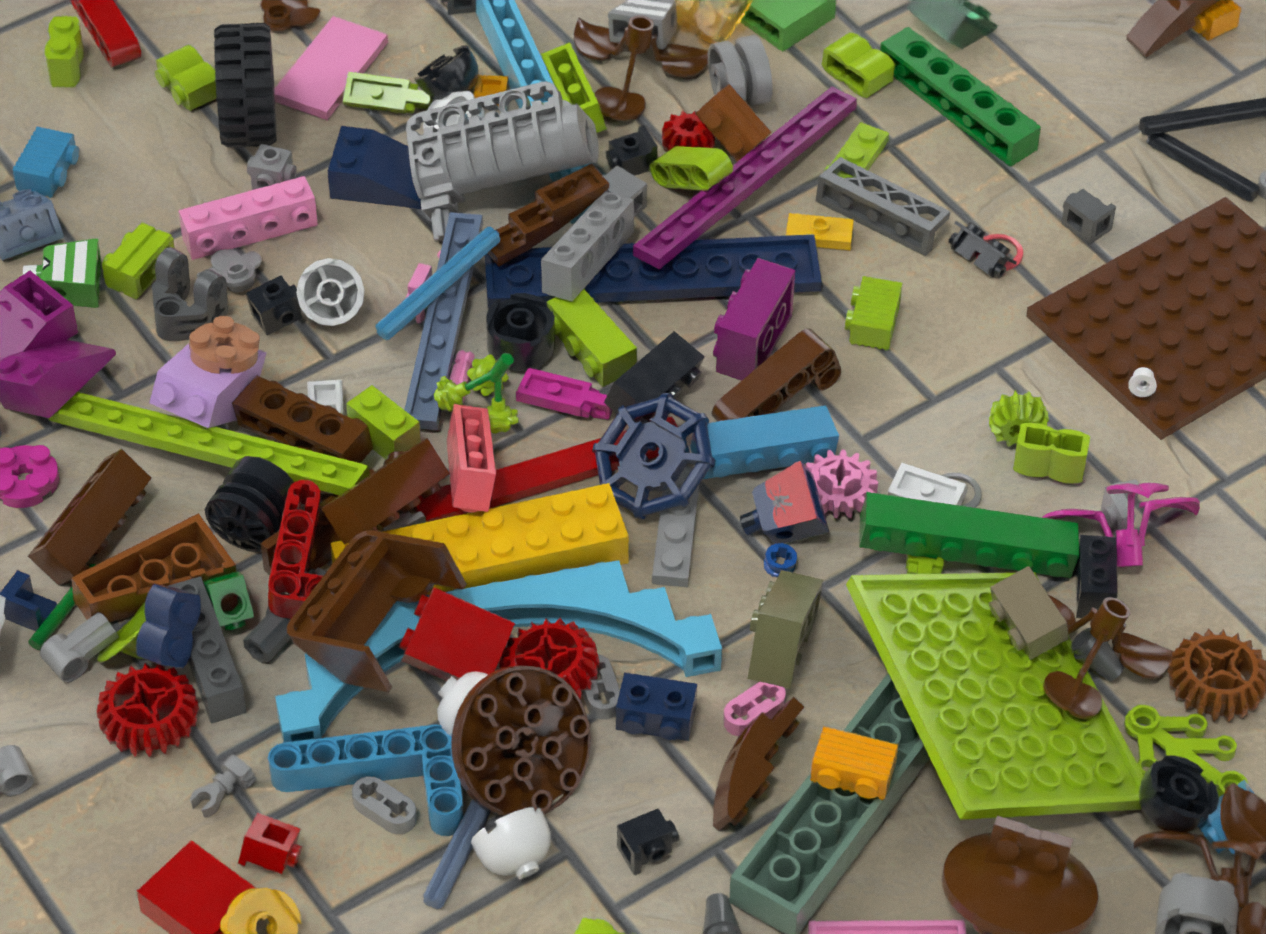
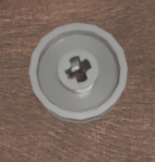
M756 34L737 38L735 46L729 40L710 44L708 49V69L714 95L730 84L744 101L746 100L751 106L770 102L772 97V76L765 48Z

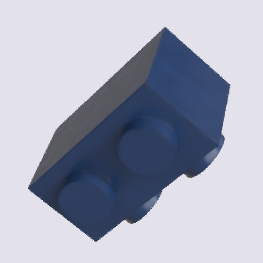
M624 672L616 705V730L634 735L658 736L667 740L689 741L697 707L698 684Z

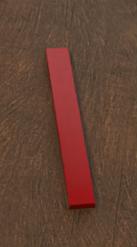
M673 416L668 417L667 422L678 428ZM627 430L620 434L614 445H618ZM601 438L497 469L489 509L597 476L596 456L592 452L593 444L598 443ZM659 447L655 451L648 450L646 456L649 459L658 457ZM616 456L610 457L612 471L617 470L618 466L620 467L619 459ZM451 484L441 486L440 490L425 499L421 495L418 496L421 503L414 507L416 513L421 511L424 514L426 522L471 513L453 507Z

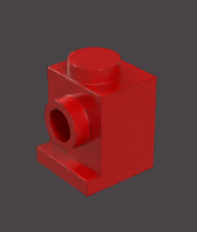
M257 813L244 835L238 864L245 866L247 862L280 874H283L287 866L294 868L302 851V846L297 844L301 828Z

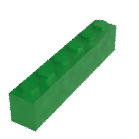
M867 492L860 513L859 548L934 559L939 557L946 561L1016 571L1029 566L1037 574L1071 578L1079 558L1078 523Z

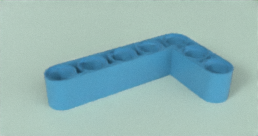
M426 725L285 742L274 746L268 754L272 785L282 792L352 785L359 779L367 776L376 777L382 781L423 776L431 829L441 836L454 835L463 818L461 785L452 758V735L447 734L441 725Z

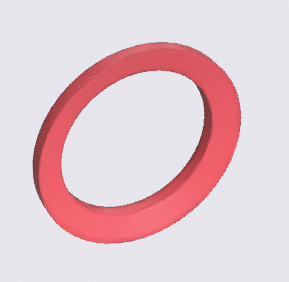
M991 234L983 237L987 241L1004 239L1016 247L1017 255L1013 259L1017 263L1015 265L1010 261L1006 262L1004 265L1006 270L1013 269L1020 264L1023 258V248L1016 239L1004 234ZM977 252L976 255H975V256H976V259H977L978 256L980 255L979 252Z

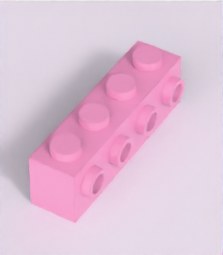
M305 176L178 210L182 239L192 260L213 255L219 250L238 248L318 225L315 196Z

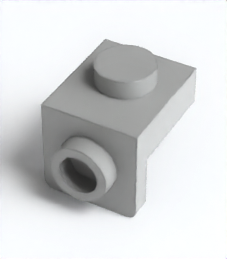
M1135 479V480H1131V481H1127V482H1117V483H1114V484H1112V485L1123 484V483H1131V484H1136V485H1138L1139 483H1138V481ZM1105 487L1101 511L1105 515L1109 528L1112 529L1116 536V530L1127 529L1128 493L1109 494L1106 490L1107 487ZM1137 493L1135 494L1134 506L1136 505L1137 498H1138V494H1137Z

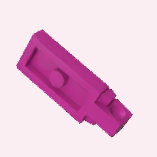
M532 368L527 369L516 391V401L580 417H590L591 415L593 418L609 420L613 412L612 409L604 404L607 395L599 393L600 391L592 388V383Z

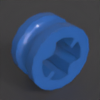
M784 543L771 545L765 553V571L773 577H778L781 570L793 573L797 562L796 551L790 545ZM777 557L785 558L784 564L776 563Z

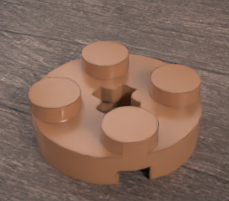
M218 316L213 320V323L202 325L190 333V357L197 367L210 373L220 374V368H231V374L240 373L256 364L260 336L250 328L234 323L231 317Z

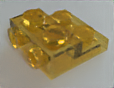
M675 0L677 22L687 29L691 25L698 28L695 35L709 44L713 40L717 42L727 41L753 0Z

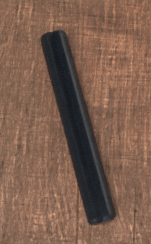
M1168 133L1147 136L1146 142L1149 146L1244 200L1252 201L1257 196L1259 191L1258 184Z

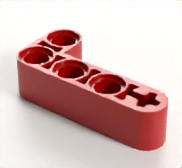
M70 0L73 8L110 67L142 57L138 39L114 0Z
M309 480L296 481L288 490L268 581V607L270 611L276 616L289 619L294 616L323 577L322 575L308 573L320 515V489L318 485ZM302 504H306L305 511L300 509ZM287 562H295L296 564H287ZM281 592H287V593H290V594H289V595H281V594H279V593H281Z

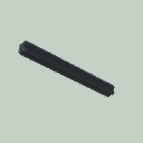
M1266 97L1145 116L1140 119L1138 128L1142 135L1148 136L1266 117Z

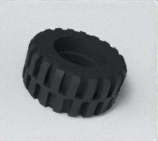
M265 23L221 24L214 29L215 80L221 144L228 148L256 147L261 144L271 146L277 142L270 26Z

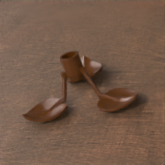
M641 15L633 16L629 19L628 28H625L624 36L619 43L610 42L609 28L590 24L581 18H578L574 29L575 47L585 57L605 60L611 54L618 56L625 49V45L628 46L631 52L623 90L616 87H603L594 93L602 115L618 121L634 120L641 116L645 109L644 97L638 93L628 92L637 54L645 53L651 46L655 60L662 62V69L665 72L677 77L689 78L697 76L708 65V50L677 44H667L664 49H658L656 43L657 35L653 34L654 22L650 18Z
M1049 595L1067 622L1068 635L1091 621L1090 632L1097 639L1076 679L1061 671L1051 672L1046 676L1043 683L1044 691L1049 699L1059 708L1069 711L1071 715L1079 719H1090L1098 714L1102 706L1101 695L1097 689L1082 683L1101 645L1103 642L1110 641V639H1112L1113 651L1120 654L1121 664L1140 677L1157 679L1169 668L1174 651L1138 636L1123 633L1127 626L1125 622L1130 616V610L1122 601L1112 597L1105 598L1098 610L1092 608L1086 616L1076 622L1072 610L1058 599Z
M1235 783L1230 784L1223 795L1220 809L1221 824L1227 839L1243 842L1250 840L1266 841V803L1256 794L1240 788ZM1250 902L1241 907L1238 911L1236 933L1266 934V908L1258 902Z
M1166 830L1144 834L1134 841V849L1146 842L1159 838L1178 839L1199 846L1203 852L1211 879L1226 881L1233 885L1234 894L1238 900V907H1243L1249 903V886H1252V874L1255 863L1266 852V841L1250 840L1243 842L1239 840H1222L1212 842V848L1235 849L1234 868L1221 867V875H1218L1204 835ZM1242 852L1250 855L1246 871L1245 868H1241Z

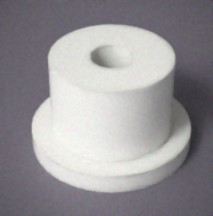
M1145 367L1136 369L1129 380L1130 391L1139 397L1150 396L1156 391L1157 382L1152 370Z

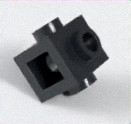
M282 275L246 292L251 314L267 336L303 318L296 294L297 287L294 284L289 286Z

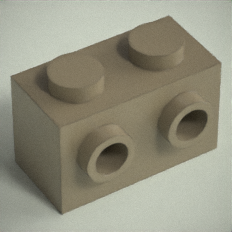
M1029 566L990 587L992 602L989 603L991 612L999 623L1003 620L1010 629L1007 633L1013 646L1017 651L1023 649L1030 660L1069 639L1066 620Z

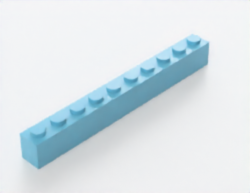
M476 0L477 17L504 76H508L510 90L539 82L553 83L515 0ZM547 91L544 92V97L538 100H541L542 103L548 102V98L553 95ZM527 96L529 98L530 103L532 101H536L533 100L531 96ZM515 99L519 109L522 108V99ZM587 165L549 173L552 182H555ZM587 209L571 220V224L575 223Z

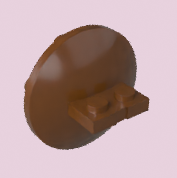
M511 666L499 669L481 679L469 691L455 717L451 748L457 776L470 797L491 813L504 817L528 807H533L535 811L539 807L543 815L559 807L570 797L584 775L590 754V723L578 695L558 675L546 669L533 666ZM563 795L557 802L552 804L555 799Z
M997 816L992 833L972 836L958 843L947 855L942 871V887L948 901L981 934H1080L1092 921L1098 903V889L1093 876L1076 857L1070 854L1073 838L1046 830L1028 827L1027 824Z

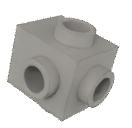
M261 144L255 156L249 158L247 174L251 177L252 190L292 180L296 177L297 168L296 165H293L292 151Z

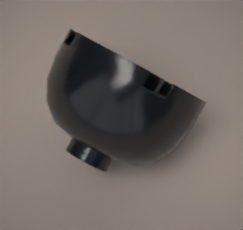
M468 45L453 49L456 54L454 56L446 57L443 54L417 73L419 77H414L420 90L428 94L433 101L443 99L452 92L470 91L476 85L479 68L475 56Z
M1169 755L1165 756L1162 761L1154 762L1145 773L1139 788V801L1144 814L1155 826L1164 831L1185 833L1199 828L1208 819V815H1211L1217 809L1219 801L1217 788L1212 780L1208 784L1200 775L1204 770L1198 764L1184 757Z

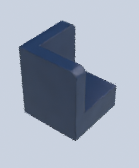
M19 570L15 572L0 592V595L6 598L4 607L5 619L35 632L57 605L55 601L35 594L30 575Z

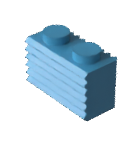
M36 126V130L33 131V135L28 140L23 153H21L15 166H13L16 189L18 191L31 189L32 192L36 191L43 196L53 197L58 186H64L70 164L75 165L78 161L79 147L76 146L74 134Z

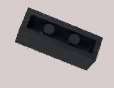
M673 331L613 383L604 404L618 414V408L622 405L627 407L660 397L662 393H670L676 400L682 392V387L686 385L690 388L701 376L702 372L699 370V367L705 356L678 333ZM656 413L636 418L635 422L642 423L645 420L651 422L649 419L654 418Z

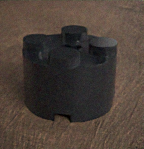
M516 293L511 294L510 299L501 303L499 299L490 306L486 315L487 349L489 355H493L496 361L503 353L510 354L514 359L513 364L509 368L510 370L525 372L529 368L541 370L542 365L552 357L555 350V317L553 311L551 312L547 307V302L536 295Z

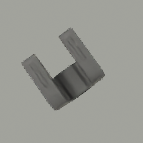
M173 247L164 249L157 258L155 264L156 282L152 284L156 333L164 340H188L190 333L198 327L213 323V320L218 316H227L228 296L226 278L211 269L204 270L195 281L193 289L194 304L189 307L187 302L184 301L190 291L188 258Z

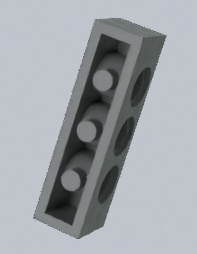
M201 576L169 585L170 587L200 595L201 611L198 622L192 630L193 645L188 663L210 723L246 714L243 686Z

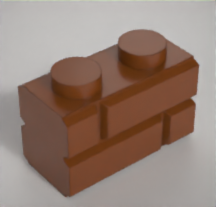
M730 84L713 96L695 113L737 162L772 133Z

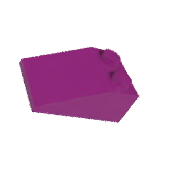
M66 340L11 354L0 360V402L5 409L50 418L116 355V352L112 348Z

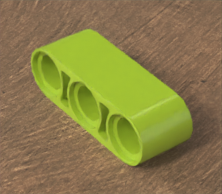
M676 146L650 164V172L653 179L660 186L666 188L709 190L733 171V165L729 156L717 148Z

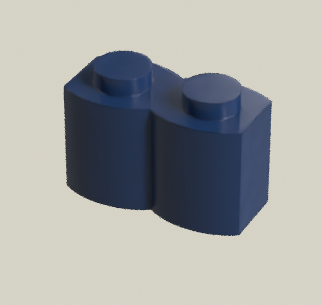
M154 584L145 602L146 621L141 626L137 637L136 651L138 657L160 665L184 668L192 651V630L195 628L200 616V595L175 587Z

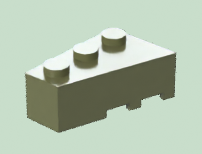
M781 570L776 581L769 582L766 596L762 595L758 610H754L750 622V631L755 632L747 679L791 689L795 665L799 666L802 654L797 652L802 642H807L818 613L824 580Z

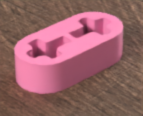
M758 682L731 700L724 709L723 722L725 729L730 734L739 736L747 724L761 712L772 719L777 711L785 705L786 693L784 687ZM762 696H766L768 699L762 701ZM747 715V720L745 721L742 718H740Z

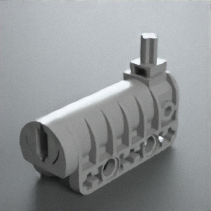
M539 82L419 112L412 115L406 124L413 183L417 195L421 199L422 211L432 219L433 236L436 242L444 240L450 212H459L458 203L465 202L464 194L595 163L599 157L598 138L594 122L578 104L572 105L570 102L562 100L561 92L550 82ZM548 91L553 95L548 98V102L542 103L541 100H538L544 97V92ZM527 96H531V98L536 101H532L530 103L529 98ZM522 99V108L508 111V105L512 100ZM483 107H486L489 111H492L486 113L485 117L483 118L476 116L477 114L482 113ZM500 109L501 113L498 114L496 111L493 110ZM467 111L472 115V116L469 117V118H468V115H467V113H466ZM459 114L461 116L459 124L446 127V121L451 115ZM421 122H424L427 126H431L424 129L423 135H420L416 131L420 128ZM438 124L439 129H436L433 125Z

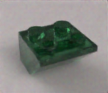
M912 0L907 7V10L946 41L961 49L992 33L998 27L995 22L989 19L992 13L971 0Z

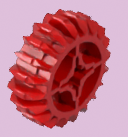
M561 617L555 623H551L545 618L544 623L541 625H536L531 621L530 629L528 630L518 628V638L509 637L508 647L504 649L501 655L502 660L499 661V669L511 666H533L546 669L567 682L580 700L581 690H591V680L597 679V668L600 661L596 644L592 637H589L585 628L579 629L574 621L566 625Z
M145 662L143 669L136 670L130 665L128 674L117 671L116 681H106L105 691L99 692V704H97L96 708L97 718L100 719L98 721L99 728L106 735L109 744H116L120 752L130 748V752L134 757L141 750L145 751L150 757L153 750L160 749L165 754L168 745L171 744L179 748L180 737L189 738L190 728L196 727L199 705L198 700H196L195 688L189 684L185 674L178 675L175 667L165 671L163 665L158 664L155 668H150Z

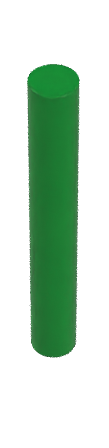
M89 564V568L95 566V564ZM72 587L28 640L32 648L40 650L76 605L73 600Z

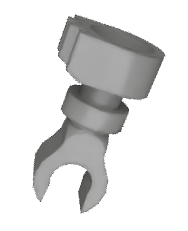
M233 754L220 765L223 774L217 773L212 778L214 783L200 787L191 794L190 802L193 809L202 800H210L201 809L204 817H209L216 813L224 793L228 795L234 790V783L241 789L247 790L255 782L256 777L254 772L251 771V767L239 757Z

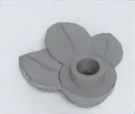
M223 249L216 251L211 256L212 267L209 269L226 278L230 291L242 292L254 285L255 270L261 265L262 259L255 251L240 255L235 250Z

